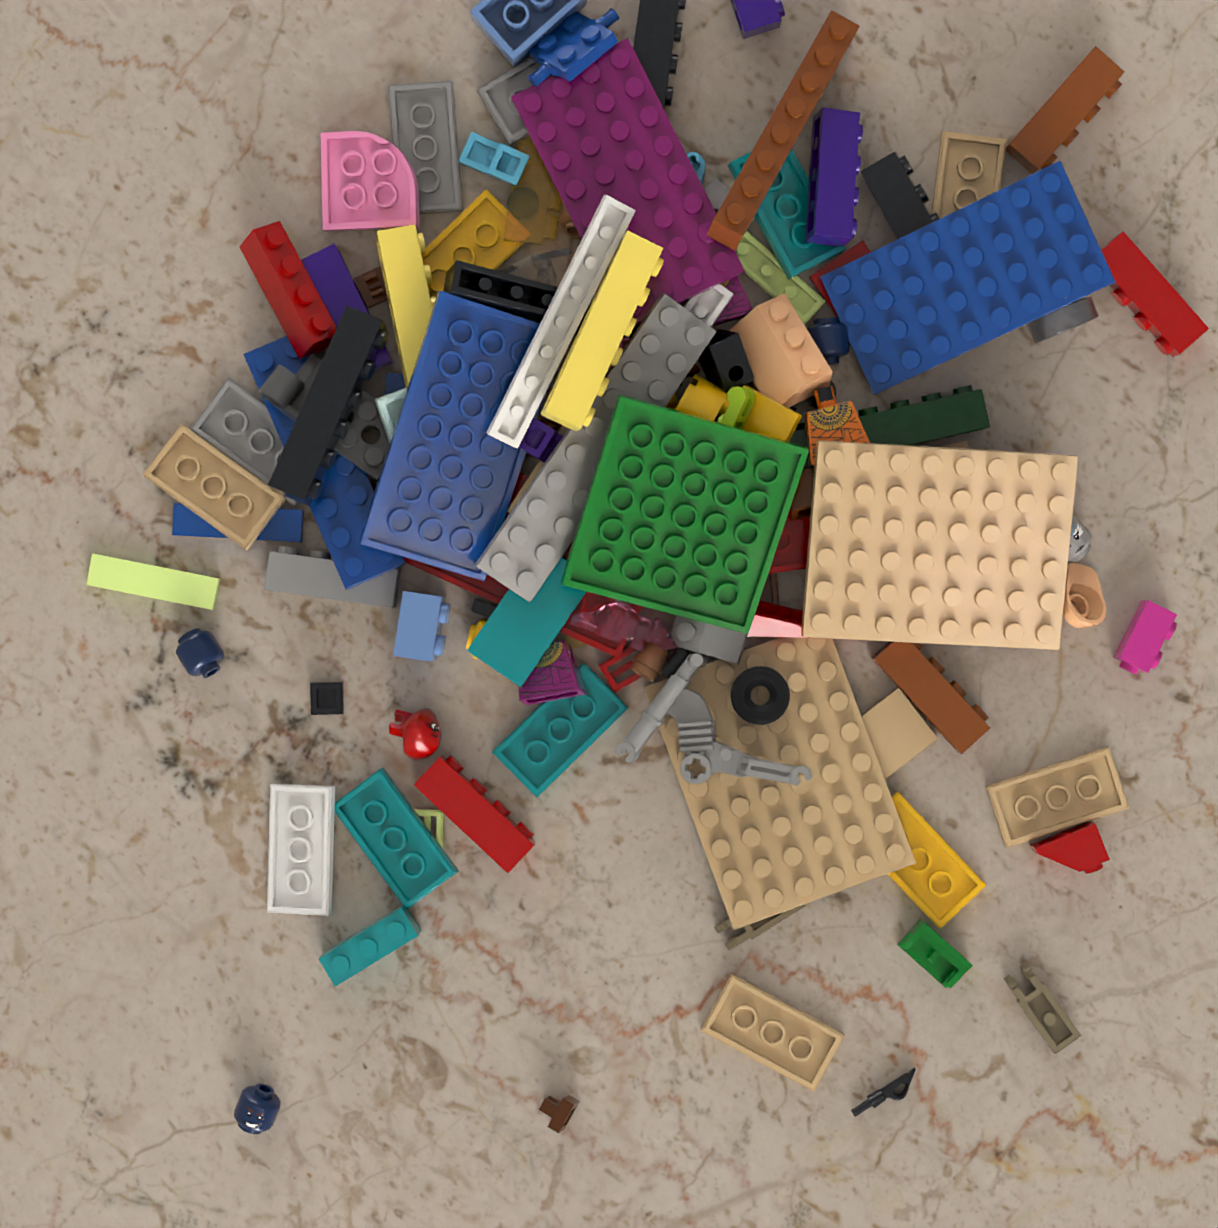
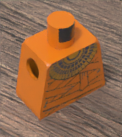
M833 386L813 391L818 410L805 413L809 467L815 465L816 440L870 443L851 401L837 404Z

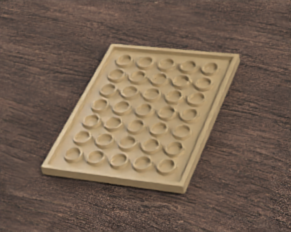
M816 440L801 636L1059 650L1078 456Z
M779 637L743 650L739 664L719 659L697 669L689 680L691 683L686 689L699 693L705 699L715 722L716 741L758 759L794 766L806 765L811 769L813 775L810 780H806L804 774L799 773L798 776L801 782L795 786L789 783L751 776L738 777L723 772H716L708 780L699 784H692L687 782L681 775L680 766L685 758V752H680L679 728L675 719L667 714L663 720L665 723L663 726H659L733 930L916 863L833 639ZM756 666L769 667L779 672L786 680L790 691V701L785 713L778 720L765 725H756L743 720L736 713L731 702V689L736 678L745 670ZM668 679L644 687L650 704ZM757 686L751 691V700L755 704L764 705L769 701L770 693L766 687ZM697 759L696 762L689 764V770H693L695 772L694 777H698L700 773L706 771V766H701L700 759Z

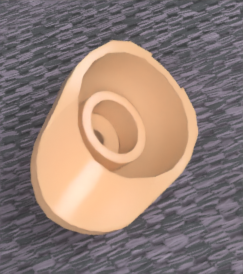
M1071 562L1067 567L1063 617L1067 623L1075 628H1088L1098 625L1106 616V605L1098 574L1091 567Z

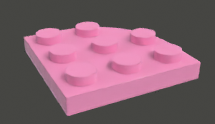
M362 131L320 133L323 231L391 229L414 224L416 227H420L417 178L410 162L395 145L375 134Z

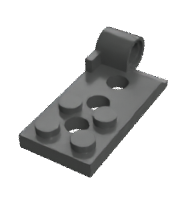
M311 354L296 375L287 368L278 365L258 390L259 393L273 404L275 408L296 422L322 363V359ZM361 388L360 391L363 392L361 402L356 410L352 409L354 419L350 423L345 438L338 440L334 451H337L338 454L378 482L390 443L375 402L376 398ZM368 428L378 430L380 433L379 441L375 444L365 443L361 438L363 431Z

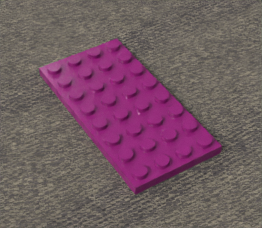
M628 38L615 44L570 82L562 77L551 76L540 83L538 87L533 85L511 96L581 239L603 196L608 195L636 210L626 231H630L663 247L660 258L664 259L663 265L656 277H650L646 285L650 289L648 298L643 307L637 305L632 316L637 319L635 326L641 324L661 293H665L681 304L700 293L712 289L718 284H722L744 273V268L736 252L707 236L716 212Z

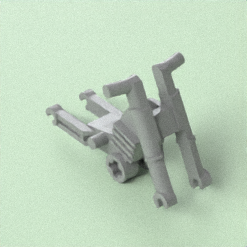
M698 653L687 656L676 673L671 675L647 710L641 712L642 717L623 743L619 744L615 749L616 755L624 754L627 750L629 751V755L625 758L627 763L636 761L640 757L643 747L660 725L663 726L665 723L663 720L669 714L675 719L679 728L680 752H685V758L681 763L680 771L682 777L689 783H702L716 772H723L738 777L751 776L789 783L795 786L801 782L798 776L799 773H803L806 780H810L813 776L811 769L806 765L794 766L758 759L716 741L715 722L705 699L699 693L686 689L691 683L689 680L697 669L705 667L709 663V658L706 655ZM700 759V765L706 766V771L700 773L698 777H694L695 772L689 770V764Z

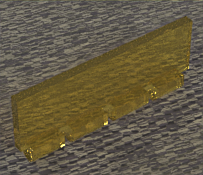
M528 136L519 141L516 150L529 155L530 158L518 185H511L504 241L543 245V240H556L559 217L547 215V212H560L561 197L554 183H551L552 179L531 137Z

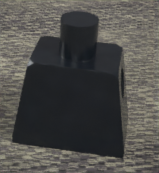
M717 329L715 330L717 332L698 360L707 380L719 386L725 393H728L733 387H743V385L753 381L754 376L739 334L737 332Z

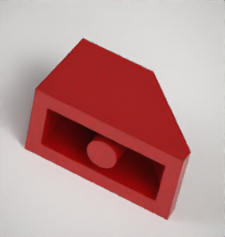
M1091 821L1030 844L1032 851L1079 872L1084 871L1085 874L1102 869V863L1110 860L1097 826Z

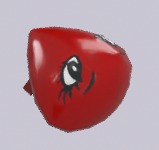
M423 708L414 713L396 709L394 713L395 721L402 723L395 724L390 722L389 734L403 738V752L410 759L423 760L431 756L438 749L441 740V730L436 715L429 708Z

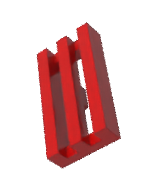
M653 632L624 649L620 658L613 656L598 665L614 693L641 678V676L634 673L617 684L614 678L629 670L634 662L631 660L611 673L608 667L644 646L654 635ZM668 656L666 657L665 662L670 660Z

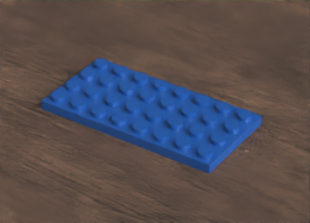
M1061 161L820 277L840 322L847 326L848 339L874 395L1116 283Z
M440 290L438 291L359 540L360 544L485 581L487 573L476 567L475 563L504 522L526 451L521 448L512 447L488 435L486 432L540 323ZM542 401L534 415L535 419L538 417Z

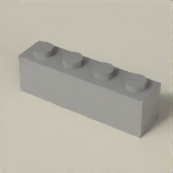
M279 546L278 552L269 551L264 590L390 608L396 607L401 569H394L346 590L333 560L329 559L330 553L311 550L310 557L297 555L298 548Z

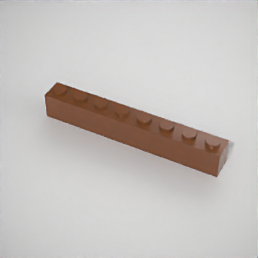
M831 10L714 217L707 236L736 251L860 27L858 24Z

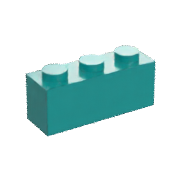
M401 905L324 952L319 957V961L336 987L418 937L421 929L410 911Z

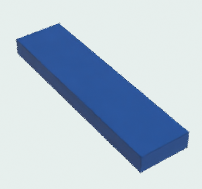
M174 503L172 535L228 538L181 503ZM278 509L256 540L302 542L304 510Z

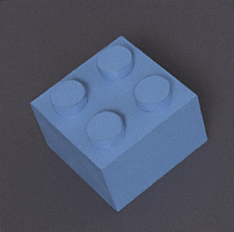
M403 591L393 656L433 662L437 660V655H443L446 636L441 635L442 623H448L451 604L445 603L446 596Z

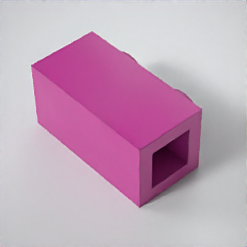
M1141 600L1113 658L1121 661L1119 667L1134 675H1137L1138 671L1149 673L1151 668L1155 669L1162 658L1163 652L1159 650L1164 640H1169L1176 630L1177 623L1174 620L1177 614L1149 600Z

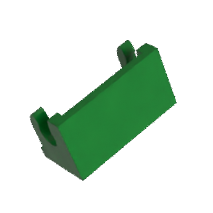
M921 918L897 944L945 988H952L973 966Z

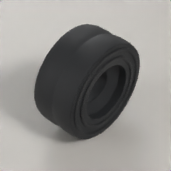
M765 666L752 667L742 672L734 681L731 689V702L736 713L743 720L756 725H765L778 720L785 713L790 701V691L784 677L776 670ZM757 686L766 687L770 693L769 701L764 705H757L751 700V691Z

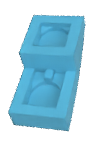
M471 132L458 162L490 177L517 186L530 156L507 145L498 144Z

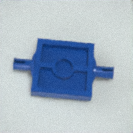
M610 8L598 20H594L576 11L573 15L564 19L561 25L550 34L542 37L538 44L529 50L533 61L541 65L528 76L530 83L538 87L549 76H558L568 82L572 81L618 43L614 32L607 29L619 20L617 12Z

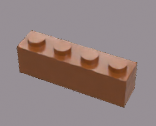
M1095 46L1008 144L1005 151L1031 174L1036 173L1039 168L1044 169L1052 165L1058 158L1054 151L1061 144L1067 147L1079 134L1075 129L1082 120L1088 123L1101 109L1097 103L1104 95L1110 99L1120 88L1122 83L1118 79L1125 71Z
M888 642L871 659L958 753L963 754L990 729L985 722L989 718L977 704L971 707L964 700L963 697L967 693L956 681L953 680L949 683L941 675L945 670L933 657L927 660L919 651L923 647L921 643Z

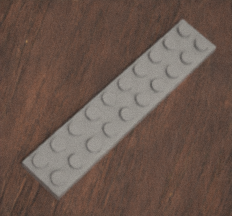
M661 293L623 348L617 365L615 367L611 366L605 377L610 380L602 397L598 395L595 397L591 407L595 408L596 411L589 426L583 425L578 431L568 428L475 563V566L528 602H531L574 540L618 395L628 396L665 407L717 331L668 295Z

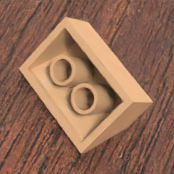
M785 293L756 306L729 330L737 332L740 336L754 376V380L751 382L758 392L789 408L814 396L813 391L829 387L833 371Z

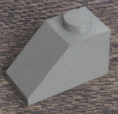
M676 615L668 644L739 664L747 635Z

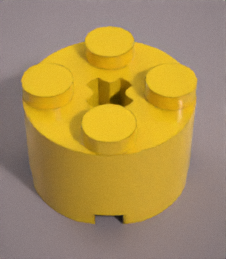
M695 374L691 382L696 384V386L688 385L675 409L714 421L715 418L719 419L722 414L726 413L730 403L727 400V393L719 386Z

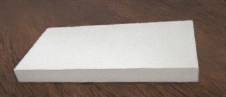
M270 784L267 913L332 915L335 786Z

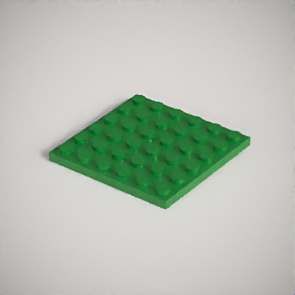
M619 394L561 578V584L749 634L809 449L801 445Z

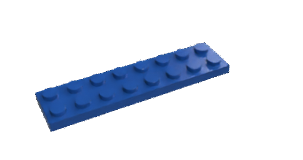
M287 336L243 354L258 389L262 387L278 365L287 368L296 375L310 357L307 356L299 359ZM262 396L283 447H285L295 421L275 408L273 404ZM337 453L332 468L330 470L326 469L321 479L324 485L317 500L313 499L309 507L343 585L348 590L404 566L406 563L402 556L359 543L375 492L367 474Z

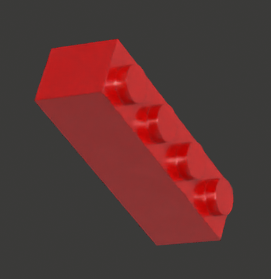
M277 221L253 229L239 247L298 358L302 359L311 354L326 350L337 327L281 222Z
M1124 231L1101 249L1116 283L1109 285L1114 290L1111 293L1121 306L1125 307L1127 305L1135 314L1133 316L1135 323L1142 330H1149L1156 338L1154 343L1163 354H1170L1172 357L1180 355L1209 329Z
M441 755L415 782L414 786L504 871L509 873L535 845V841L532 839L535 834L523 822L520 821L517 825L508 817L511 811L501 801L497 799L493 803L485 795L488 790L476 778L473 777L469 780L461 773L464 767L454 757L450 755L446 759Z

